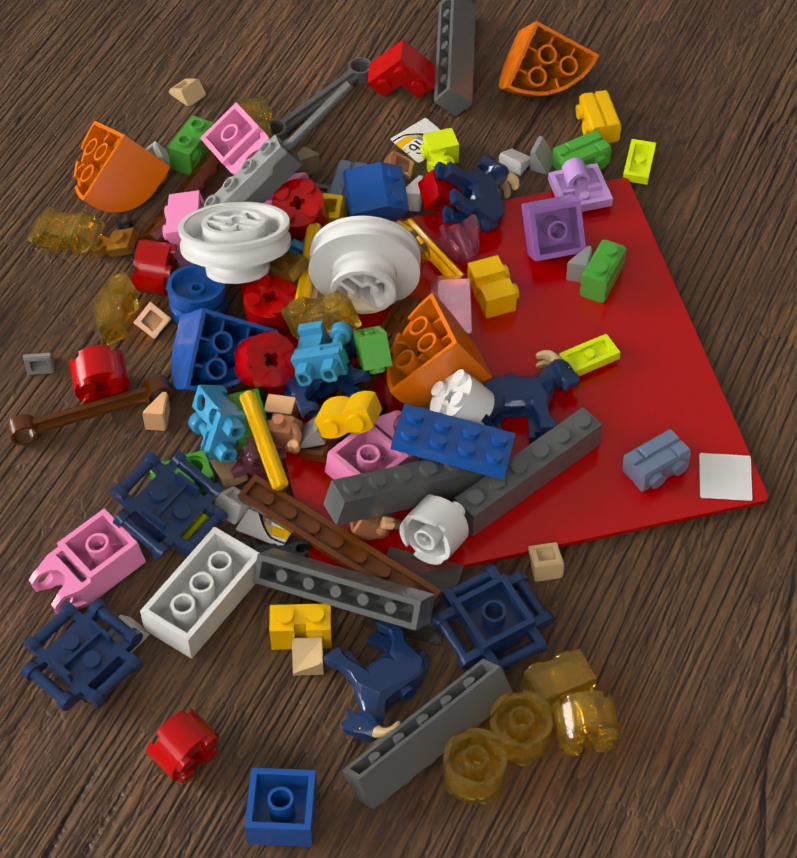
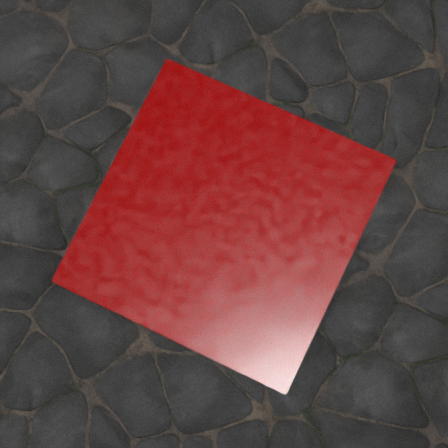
M627 178L605 181L613 198L612 206L582 212L586 247L591 246L592 257L602 240H608L627 248L625 266L604 303L582 297L580 295L581 283L566 279L567 264L577 254L535 261L527 254L521 204L555 198L553 191L502 200L505 203L504 216L499 221L497 228L490 230L488 233L466 224L458 226L443 223L442 212L393 221L402 226L404 221L413 219L467 277L468 263L498 255L502 264L507 265L512 284L515 283L517 285L520 295L516 302V311L486 319L471 287L463 292H459L422 251L419 282L413 292L407 296L421 297L424 300L433 293L469 335L493 377H501L508 373H514L518 376H535L545 368L536 367L539 361L545 360L536 358L538 352L551 350L559 355L561 352L604 334L609 336L621 352L619 360L579 376L580 384L578 387L569 388L567 393H564L563 388L558 389L555 387L549 406L550 416L556 421L557 425L582 407L602 423L600 445L476 535L472 536L468 533L466 540L447 560L438 565L421 561L413 555L416 551L409 544L406 547L403 543L400 529L390 530L385 538L360 539L419 577L529 554L528 546L557 542L558 547H564L756 506L767 502L768 493L630 181ZM254 281L239 283L242 298L246 288ZM327 298L330 304H332V303L334 302V301L330 300L329 298ZM394 304L377 313L359 314L347 311L353 318L350 326L353 330L380 326ZM300 310L299 322L295 329L288 334L285 332L280 333L292 343L295 349L298 347L299 340L295 338L294 331L298 329L299 324L309 321L300 316ZM357 357L352 359L353 367L358 361ZM386 367V371L382 373L372 391L376 393L380 405L385 404L387 406L385 414L396 410L402 412L404 403L390 393ZM285 384L266 389L267 395L284 396ZM337 389L327 397L321 398L320 405H323L329 398L335 397L339 390ZM298 410L297 419L301 420L303 425L307 424L312 418L307 415L303 418ZM526 416L516 418L505 417L501 428L505 431L516 433L510 458H512L531 444L529 442V424ZM671 429L679 437V440L683 441L690 449L689 466L681 475L676 476L673 474L666 478L660 487L656 489L651 487L641 492L633 483V480H630L623 472L624 455ZM284 449L282 453L294 499L334 523L323 504L331 480H334L325 473L326 463L303 460L299 452L298 454L289 453ZM699 454L750 456L752 501L701 498ZM454 498L448 499L450 502H454ZM414 508L393 512L391 516L392 518L400 519L402 523ZM350 523L338 525L351 533ZM310 546L311 549L308 550L309 558L345 568Z

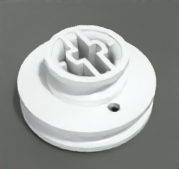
M228 202L203 207L189 213L179 222L178 232L182 239L180 242L181 254L186 260L204 266L207 277L213 281L239 284L258 280L268 274L270 270L269 262L285 254L291 246V235L288 232L290 227L289 216L278 207L258 202Z
M351 216L327 224L314 236L310 246L308 271L315 288L325 297L334 301L339 307L359 314L377 313L396 301L406 298L416 288L420 278L421 251L414 236L401 225L380 217Z

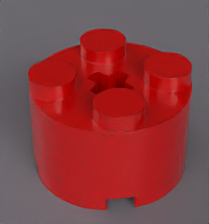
M311 179L289 180L274 192L272 206L282 209L289 216L290 227L288 232L293 238L304 239L306 229L310 224L319 223L322 228L325 222L327 223L329 219L328 205L321 190Z
M147 239L138 241L133 263L135 265V273H132V290L168 296V278L177 269V260L175 259L177 244Z
M268 274L252 282L246 288L243 296L246 321L276 329L279 334L283 332L288 334L293 331L299 322V310L295 304L296 285L293 282Z
M274 331L248 337L235 350V373L245 386L252 389L266 390L282 386L295 373L291 362L295 348L285 336Z
M109 345L90 346L79 351V357L75 360L72 357L69 362L75 395L79 400L83 401V404L120 394L129 389L130 381L124 355L118 348L117 351L110 350Z
M188 708L189 713L187 714L181 710L170 717L156 732L159 739L155 745L150 741L146 749V754L173 781H179L182 785L193 778L196 767L202 762L205 764L210 763L219 753V750L216 748L219 734L192 708Z

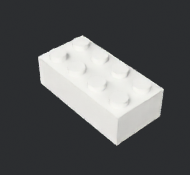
M213 527L140 610L144 630L192 659L256 584L253 583L259 552L218 528Z

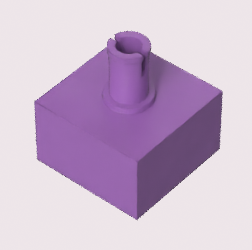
M571 194L521 204L527 254L533 260L541 261L577 254L586 248L581 201Z

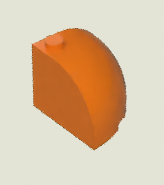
M535 21L518 31L503 65L499 79V88L509 93L526 97H540L558 93L581 80L594 66L599 54Z
M94 121L80 148L84 151L81 162L76 161L74 178L78 180L75 190L79 198L101 211L112 213L129 211L140 206L153 195L158 186L167 178L170 166L126 135Z
M433 293L427 296L408 316L409 324L402 334L397 333L390 353L393 355L392 366L387 367V382L390 393L402 403L421 408L430 405L433 397L431 389L435 383L444 381L457 370L463 369L481 384H484L493 377L469 335Z

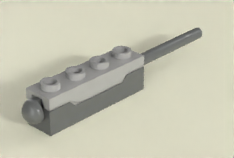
M346 80L288 139L281 141L279 137L274 135L270 140L265 141L252 158L245 160L241 168L232 177L227 178L214 195L206 199L202 208L228 202L264 203L302 166L293 148L354 86Z

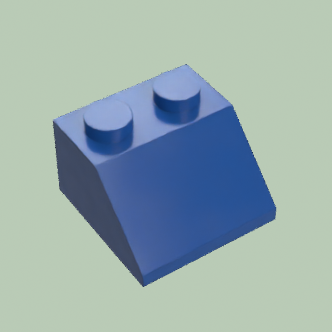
M377 162L347 169L343 172L349 217L374 216L395 221L399 220L409 211L402 166Z

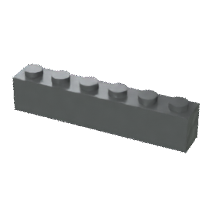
M443 0L439 3L434 102L455 116L463 110H467L473 102L476 5L469 0Z
M582 407L510 458L504 480L486 475L455 497L454 502L460 503L465 509L464 516L468 523L469 533L472 536L476 535L599 446L602 423Z
M425 459L331 480L323 504L337 526L414 508L428 494L447 500L455 498L486 475Z
M276 548L258 553L253 583L415 631L430 624L435 594Z
M482 659L341 770L356 799L373 810L377 806L384 804L388 797L402 786L410 783L414 776L424 768L432 765L449 748L457 745L461 738L471 730L479 727L492 713L500 710L514 696L501 666Z

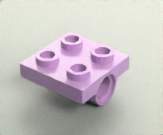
M572 158L563 164L562 170L548 173V181L555 197L572 194L581 201L582 212L612 206V195L597 163L585 165L581 158Z

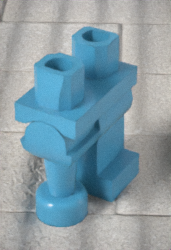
M323 321L299 324L298 334L300 339L298 347L294 350V355L291 357V362L295 369V377L300 386L310 385L314 379L322 378L326 382L337 381L338 376L347 375L348 367L346 364L349 363V358L344 345L351 340L353 329L348 323H334L331 326L330 338Z
M198 385L192 404L196 412L190 416L188 425L195 434H202L203 439L200 447L201 450H204L207 459H219L221 462L233 463L238 454L235 449L237 440L243 437L246 429L243 426L245 414L243 411H239L237 406L226 398L228 391L223 385ZM203 396L205 397V404L202 403Z

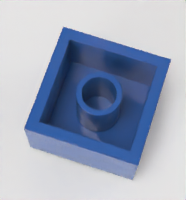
M251 768L245 821L248 844L312 847L317 797L316 770Z

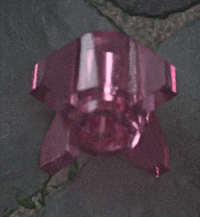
M475 214L465 219L464 223H457L451 227L446 225L439 227L442 237L434 243L449 258L456 262L470 263L477 258V254L480 251V223Z
M249 436L246 438L247 444L240 452V459L230 470L232 476L235 479L248 472L251 476L256 474L269 482L257 445L252 437ZM276 448L280 460L287 458L284 449Z

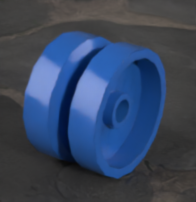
M197 264L182 266L174 271L167 282L169 310L173 322L178 325L181 315L201 308L227 315L226 283L213 281L207 277L206 268Z

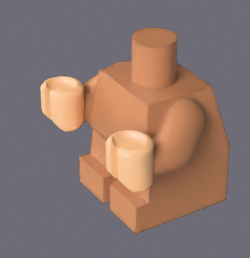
M273 414L272 419L267 420L266 423L276 450L284 451L285 449L286 452L298 454L300 451L299 444L303 436V422L292 416Z
M391 513L350 522L351 534L365 540L385 538L390 530L400 529L401 520L392 518Z

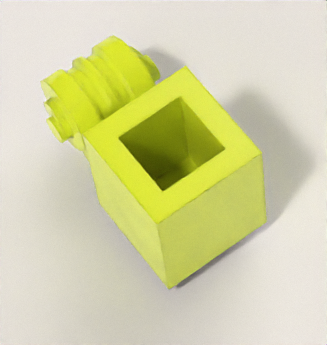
M452 128L423 133V144L420 145V153L422 159L427 160L428 172L434 170V166L439 161L446 165L448 162L459 163V143Z

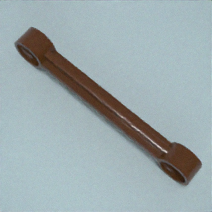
M156 375L145 380L140 388L37 418L27 414L15 416L8 422L7 428L11 441L14 444L27 445L35 441L39 433L144 402L151 404L162 392H167L170 401L173 397V391L167 377Z

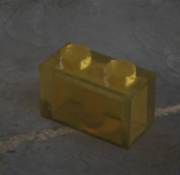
M577 649L572 652H562L555 659L545 663L537 662L524 671L523 687L540 716L594 694L597 678L581 650Z

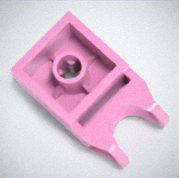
M235 103L200 139L234 175L241 168L244 161L252 158L259 151L260 146L271 138Z
M396 410L379 416L371 430L359 434L351 433L328 451L325 473L332 479H339L418 461L420 457L390 449L401 412Z
M102 509L57 543L58 547L44 558L29 579L36 592L63 585L51 604L56 614L62 611L60 606L68 598H71L70 602L77 609L87 607L146 563L138 542L123 527L118 528L113 524L114 518L105 509ZM49 573L43 582L38 583L42 575Z

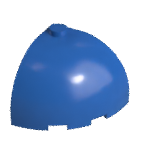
M205 308L181 315L171 359L173 385L179 390L196 392L198 385H223L227 388L240 383L241 381L238 379L234 369L236 367L234 354L238 345L248 337L271 331L278 333V330Z

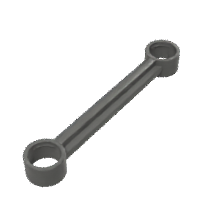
M365 57L352 59L348 64V71L281 120H267L263 123L262 129L270 138L276 135L281 141L287 139L288 131L312 115L346 80L352 85L354 83H367L371 61ZM362 69L366 71L357 72L356 70ZM272 131L281 132L279 134H269Z

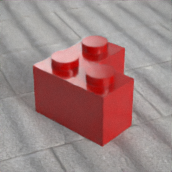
M401 40L369 64L367 84L384 97L402 85L419 99L435 87L436 65L405 40Z

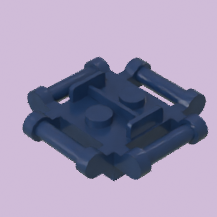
M148 451L142 457V463L120 485L116 484L110 490L111 496L125 508L114 518L113 524L118 528L123 527L152 551L151 555L157 560H160L172 548L187 558L213 527H217L218 524L222 525L228 519L226 511L212 504L225 487L219 482H213L186 460L187 456L181 451H178L167 465H164L155 453ZM179 468L191 479H193L197 484L204 488L208 493L205 496H202L199 493L200 488L198 486H196L182 473L178 472L177 474H175L174 472ZM150 470L153 471L156 476L135 498H132L129 495L132 488ZM204 514L207 515L209 518L189 540H184L183 536Z
M490 564L483 569V572L452 588L446 587L442 589L443 596L441 598L449 608L436 614L431 622L437 630H441L459 658L457 662L462 670L470 669L482 659L499 665L502 670H505L535 653L541 654L548 650L547 644L538 630L545 629L553 624L555 617L551 611H546L527 583L528 578L523 571L506 577L505 574L501 575L493 564ZM515 589H518V591L520 592V594L522 595V597L534 613L535 617H533V615L526 607V605L524 604V602L522 601V599L520 598ZM458 620L475 646V649L467 650L450 624L451 621ZM525 636H528L531 642L499 659L496 658L495 655H499L519 644Z
M101 599L93 601L84 615L71 602L67 601L61 607L62 611L33 637L29 636L23 641L25 648L36 659L24 665L21 675L28 681L33 680L57 701V706L63 711L71 709L80 699L83 702L88 701L98 709L105 703L104 698L128 675L132 672L136 673L143 666L141 661L134 654L130 653L141 642L143 634L136 628H130L107 609V604ZM99 618L120 634L124 640L118 644L96 621ZM68 620L74 622L46 650L41 646ZM46 669L70 691H64L42 671Z

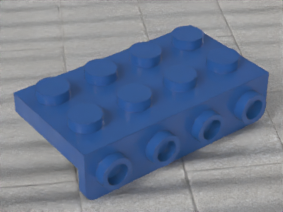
M404 403L390 449L504 480L516 433Z

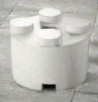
M463 369L457 370L444 381H438L431 389L433 397L430 403V410L484 425L481 420L485 414L490 416L494 407L493 393Z
M432 494L426 495L400 524V536L406 547L410 544L416 551L413 555L421 561L433 565L441 564L468 537L469 527L464 516L465 509L458 502H450L445 498Z

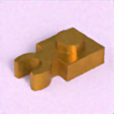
M133 227L112 231L110 237L98 236L95 240L100 246L93 247L92 251L97 257H103L107 254L110 257L132 254L139 233Z

